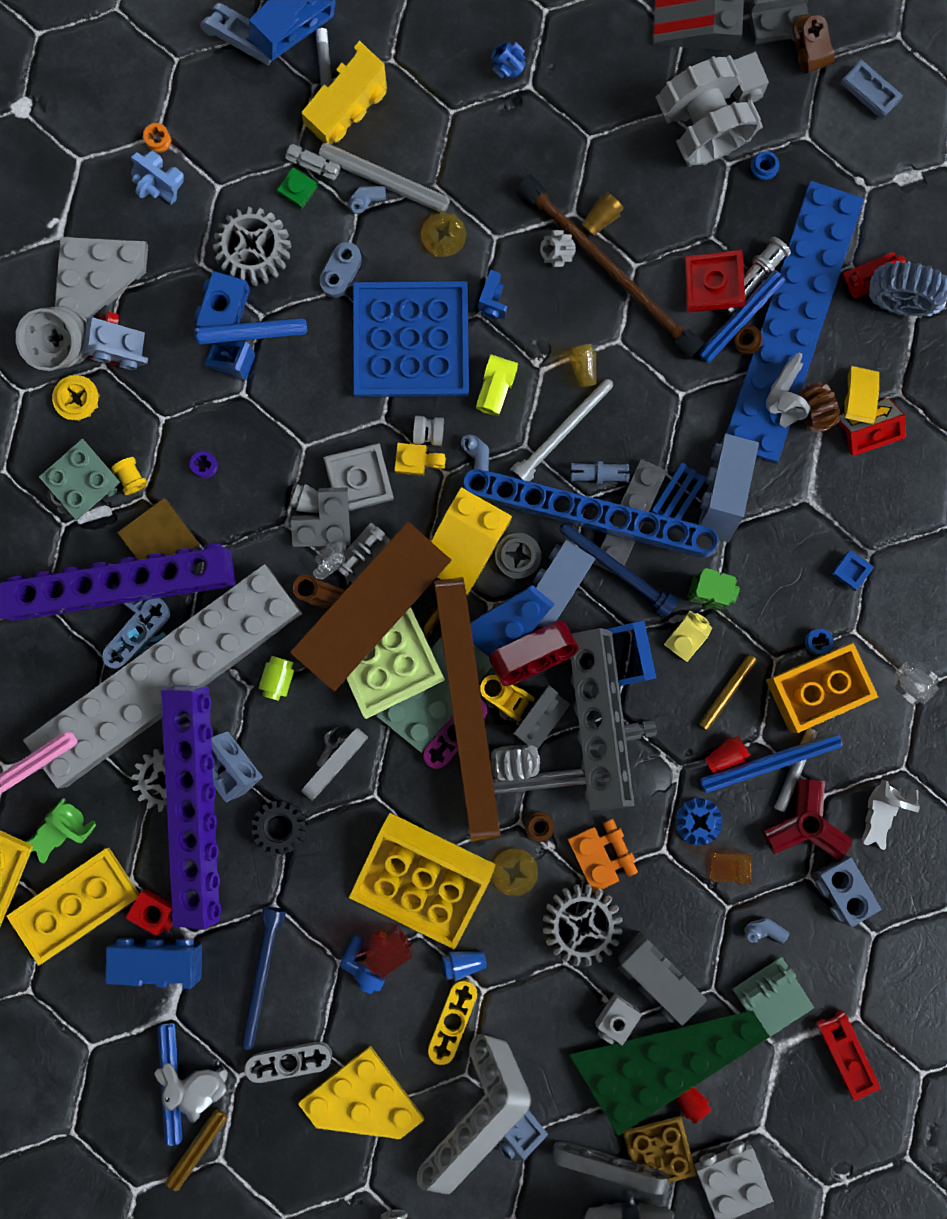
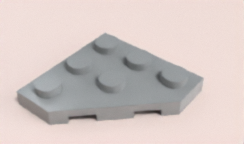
M60 237L55 307H72L81 312L86 319L93 317L102 307L108 306L124 292L123 289L135 279L138 280L146 273L148 244L146 241Z

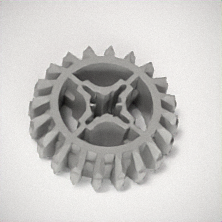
M248 207L247 214L244 215L237 209V217L235 219L227 215L226 219L229 224L219 223V229L222 233H215L214 238L218 243L213 245L214 251L218 253L215 259L217 263L222 264V271L224 273L230 272L229 276L240 277V279L246 280V282L250 278L255 286L258 283V278H262L264 283H268L267 275L270 273L273 277L277 278L276 268L285 269L286 265L283 260L290 258L287 249L291 248V243L287 240L289 234L286 229H282V221L280 219L275 221V216L271 212L265 216L264 210L261 208L254 214L252 208ZM249 228H260L255 232H250L246 230ZM238 236L240 243L235 248L236 252L230 255L231 244L234 238ZM274 238L273 251L267 258L264 250L269 245V241ZM246 240L250 244L254 243V246L257 245L259 253L255 249L251 250L250 247L248 249ZM249 261H256L259 263L257 265H243Z
M576 884L574 885L575 894L570 895L569 890L564 888L565 899L561 900L556 894L553 896L555 902L558 903L557 907L547 904L546 908L549 912L553 913V916H543L544 922L551 923V926L543 928V933L553 934V936L546 940L547 945L557 943L553 949L555 955L560 954L563 950L565 951L562 957L564 962L569 961L571 955H573L575 966H579L581 957H584L587 966H591L590 956L595 955L596 960L600 963L603 961L599 954L602 950L608 956L612 954L610 948L607 947L609 943L618 946L619 941L613 938L612 935H621L623 931L619 927H614V924H619L623 920L621 916H612V914L619 910L617 905L607 907L612 901L610 895L605 896L601 900L602 889L598 888L596 893L591 895V885L587 884L584 893H581L579 885ZM575 902H589L579 913L574 914L565 911L569 905ZM597 906L605 914V931L599 929L593 923ZM582 918H587L586 922L592 930L587 929L584 931L583 929V932H578L579 928L573 920L581 919L582 921ZM559 919L566 921V923L572 926L568 944L559 935ZM586 937L600 939L591 947L576 948Z

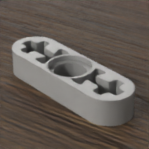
M357 727L304 786L301 792L313 801L365 743L368 736Z
M317 1041L253 1054L247 1061L245 1073L252 1082L262 1083L321 1072L329 1066L332 1059V1051L329 1045ZM315 1049H319L320 1054L326 1055L321 1064H317L316 1059L306 1061L307 1067H302L303 1057L300 1051H305L304 1058L312 1056ZM292 1054L297 1059L296 1068L293 1070L284 1069L280 1062L283 1055ZM271 1057H275L274 1065L277 1073H273V1067L265 1068L262 1075H259L258 1070H252L257 1060H260L261 1065H267L273 1061Z

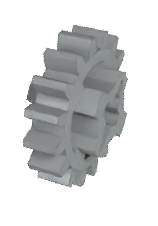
M158 748L153 749L154 757L149 754L143 755L145 764L136 763L135 767L140 770V773L132 775V779L138 780L139 783L133 787V791L141 790L142 792L138 800L143 801L147 799L149 800L147 808L151 809L157 804L158 812H163L167 805L166 784H154V781H158L159 778L163 777V774L165 775L164 754L162 755ZM153 765L154 771L150 779H146L148 770ZM154 789L160 792L161 797L164 799L154 796L149 790Z

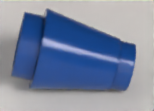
M483 951L448 952V955L442 956V967L446 980L453 979L455 982L487 968Z

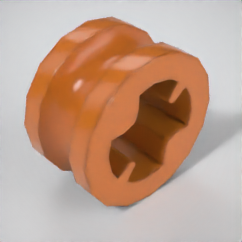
M152 123L145 128L143 138L151 151L162 153L170 147L171 137L163 124ZM155 133H160L161 142L155 143V141L151 139L155 138Z

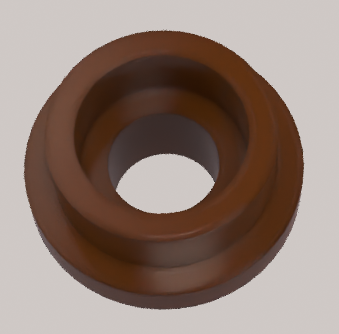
M754 326L742 327L734 337L736 349L746 355L758 351L763 343L762 333ZM753 337V342L745 345V340Z
M543 812L531 814L525 822L526 834L536 842L548 840L554 832L552 818ZM538 821H542L545 824V829L542 832L534 830V824Z

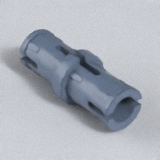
M597 461L596 464L571 463L570 472H582L571 473V481H596V484H603V481L629 482V474L617 473L628 472L629 464H603V461Z

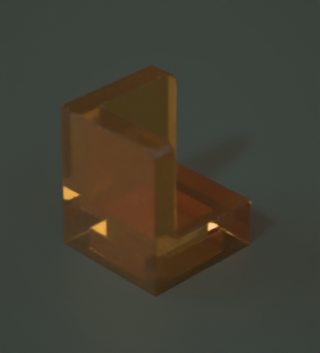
M711 852V880L713 882H736L738 884L751 885V854L746 852Z

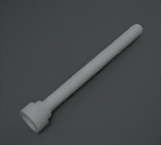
M610 379L603 380L527 461L525 459L522 462L518 461L510 469L511 474L517 479L530 482L534 478L535 468L613 387L612 381Z

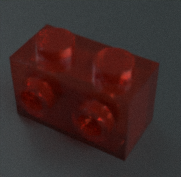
M397 924L386 932L383 928L369 938L370 940L367 942L369 945L365 952L367 958L364 961L373 975L378 973L383 979L413 957L414 947Z

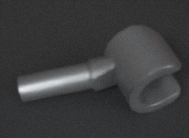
M338 727L325 734L324 742L326 746L317 762V766L322 767L334 748L340 746L347 739L346 733L338 739L336 738L335 732Z

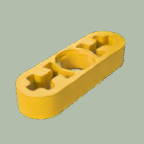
M459 979L453 983L429 1043V1057L438 1065L448 1064L454 1058L475 1004L477 989L475 984L469 979ZM464 986L469 987L468 992L472 996L471 998H464L462 1008H467V1011L464 1013L460 1008L450 1007L449 1005L451 1002L457 1005L459 994L455 991L457 989L462 990ZM451 1013L459 1015L462 1021L459 1028L454 1030L448 1029L444 1024L445 1017ZM440 1030L447 1036L456 1037L455 1041L449 1037L447 1050L450 1052L449 1054L444 1053L442 1057L437 1056V1050L434 1048L435 1045L440 1046L442 1044L444 1035L438 1034Z

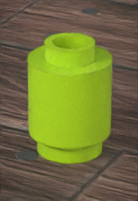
M271 656L269 663L266 662L258 687V689L264 690L262 696L278 701L280 696H287L294 670H292L294 662Z

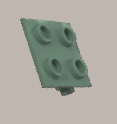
M81 439L39 476L75 520L83 516L105 495L108 497L113 496L118 491L116 486L120 483L84 439Z
M782 957L733 988L745 1010L755 1013L770 1037L814 1009L811 1001L796 980L795 973L790 966H787Z

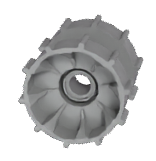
M731 55L717 58L712 56L706 61L692 67H687V70L677 75L671 81H667L660 94L655 96L668 123L682 120L685 122L691 118L694 124L687 127V131L676 141L688 167L700 164L706 165L711 161L729 155L746 142L751 141V138L757 131L763 128L760 116L752 100L740 103L733 102L731 105H727L725 101L726 98L731 97L730 94L742 83Z

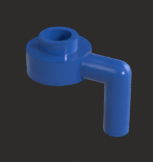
M354 934L340 965L344 970L354 975V979L358 982L356 986L362 991L370 994L373 991H380L386 980L385 977L371 968L354 962L365 940L363 937Z

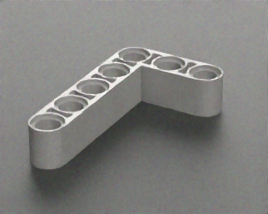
M483 1034L476 1035L471 1041L470 1057L484 1089L485 1096L421 1164L417 1173V1183L420 1189L441 1194L453 1192L529 1109V1091L506 1041Z

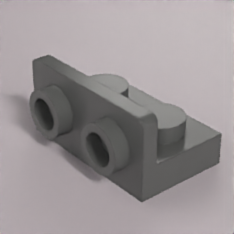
M753 0L749 10L754 44L794 38L792 28L794 21L800 15L808 14V0Z
M548 686L513 732V735L525 744L533 745L538 749L570 704L560 697L557 691Z

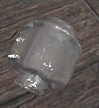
M919 661L912 665H909L907 662L904 663L894 674L898 678L894 688L911 704H918L920 702L924 705L940 689L937 686L939 681L937 675Z

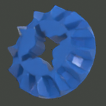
M695 798L688 800L679 808L675 822L679 835L686 842L693 845H707L717 839L723 828L722 814L714 803L706 799ZM691 812L699 817L708 813L704 820V823L707 825L706 827L709 829L708 831L701 827L690 831L695 824L693 816L690 814Z

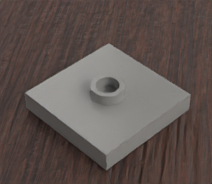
M380 443L324 457L331 488L348 487L349 511L394 500Z

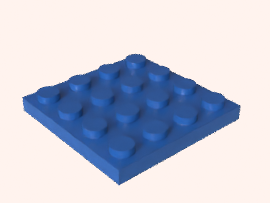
M468 281L353 282L354 397L469 396Z

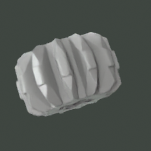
M519 744L494 749L490 760L493 777L511 781L536 776L539 772L540 764L537 747L529 744Z

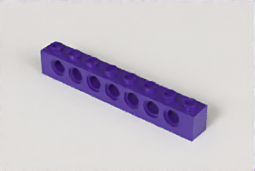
M208 544L203 546L204 550L199 551L184 548L176 550L174 555L165 556L164 553L148 554L147 559L138 561L136 558H122L118 560L119 564L109 565L107 562H98L91 564L89 569L81 570L80 567H67L62 569L63 573L58 574L44 571L35 573L34 578L25 579L24 576L8 577L7 582L0 583V619L14 622L235 586L232 552L225 547H221V544ZM204 561L205 570L197 575L196 566ZM176 566V575L169 580L167 573L171 567ZM147 571L148 578L146 582L140 584V575ZM119 575L120 582L117 587L112 589L111 582L115 576ZM90 580L91 588L88 592L84 593V585ZM62 585L63 592L59 597H56V590ZM34 589L35 597L29 602L28 595Z
M177 685L161 690L173 927L205 930L219 922L221 914L218 893L220 877L217 872L218 846L216 844L215 830L217 818L214 809L216 790L213 785L214 758L211 746L213 730L210 725L211 698L209 696V686Z

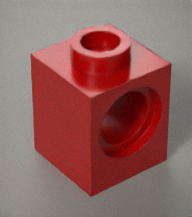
M145 889L138 895L126 919L157 936L164 930L169 931L173 925L172 902L149 889ZM150 906H156L160 910L161 917L159 921H154L149 917L148 909Z

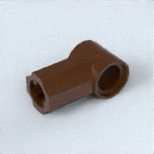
M310 575L299 576L293 583V593L298 600L325 610H329L346 591L315 579ZM305 581L313 583L315 587L313 594L308 597L301 596L298 592L299 585Z

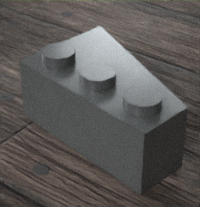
M641 931L616 955L620 962L617 968L629 980L634 977L641 984L638 989L649 1001L655 998L662 1005L659 1011L671 1023L677 1020L683 1026L707 1001L701 992Z

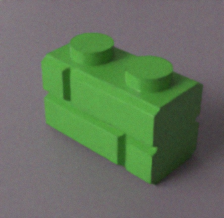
M705 568L693 576L687 598L688 602L697 605L704 604V607L717 611L725 606H729L730 603H735L740 587L736 586V577L724 573L719 575L718 571Z

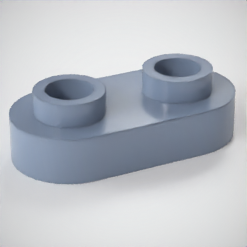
M344 242L336 246L320 277V285L322 291L328 297L339 298L348 291L362 262L361 252L355 244ZM346 252L352 254L351 258L347 260L343 259L342 255ZM332 277H337L339 282L333 285L329 283V280Z

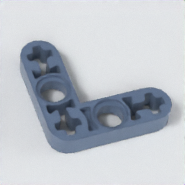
M111 582L112 589L117 587L114 582ZM157 598L123 604L135 614L103 651V662L109 669L119 671L133 661L170 618V610L162 599ZM161 607L162 615L159 618L157 616L151 618L150 609ZM142 618L146 622L150 619L149 623L153 626L150 630L140 621ZM137 627L144 629L142 640L138 642L129 640L128 635L132 629ZM122 639L129 647L133 648L131 652L119 643ZM124 649L121 653L124 659L121 662H113L112 653H118Z

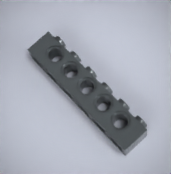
M597 628L573 633L572 635L579 649L570 658L572 663L570 679L572 686L575 688L576 695L574 710L579 719L578 741L583 751L581 767L586 776V802L590 807V811L635 806L612 631ZM593 655L594 664L589 669L588 660ZM596 684L598 687L597 695L593 698L591 691L593 686ZM600 713L602 721L597 727L595 718ZM602 742L605 745L603 756L599 753V746ZM605 772L609 775V783L606 786L603 783Z

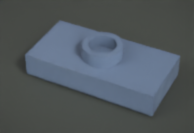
M862 59L840 83L882 120L903 97L899 91Z

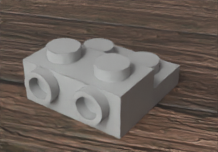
M743 1141L734 1142L727 1146L726 1151L718 1154H705L699 1158V1162L694 1164L715 1219H734L774 1202L756 1154L748 1141L745 1143Z

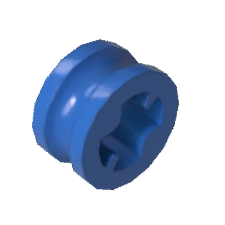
M815 629L806 635L804 645L809 653L822 655L832 649L834 639L829 631ZM820 634L823 636L821 640L825 639L826 645L819 647L818 650L815 648L816 644H812V639L817 638Z

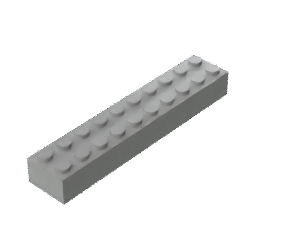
M264 564L23 741L33 753L63 732L72 731L74 733L77 744L43 766V769L57 788L68 787L162 718V689L177 685L206 686L302 616L303 613L270 568Z

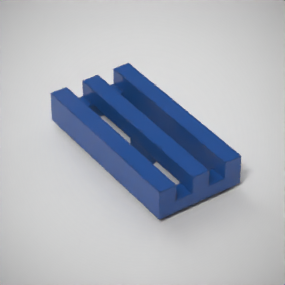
M682 463L651 512L670 517L671 512L691 480L694 479L697 481L674 518L681 520L706 480V477L697 474V471L689 469L686 464ZM682 473L686 474V479L665 512H662L660 508Z

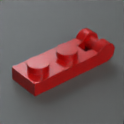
M840 1010L835 1012L834 1017L828 1020L823 1018L816 1021L817 1029L824 1039L851 1099L855 1102L880 1090L881 1087L845 1012ZM841 1028L844 1035L835 1039L832 1031Z

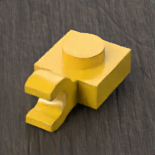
M397 443L395 473L424 476L425 467L445 469V454H426V445Z

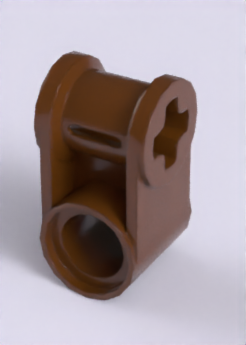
M809 14L797 17L792 28L798 52V62L803 73L808 74L833 64L835 55L830 42L826 19L820 15Z

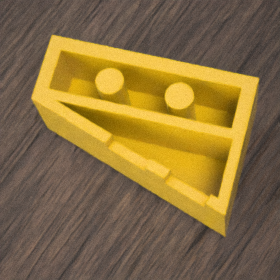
M360 40L354 47L358 52L347 66L341 63L336 69L340 74L329 87L324 84L301 112L304 125L323 143L332 144L334 141H340L346 134L347 128L353 122H359L365 116L366 109L373 102L378 103L386 94L385 65Z

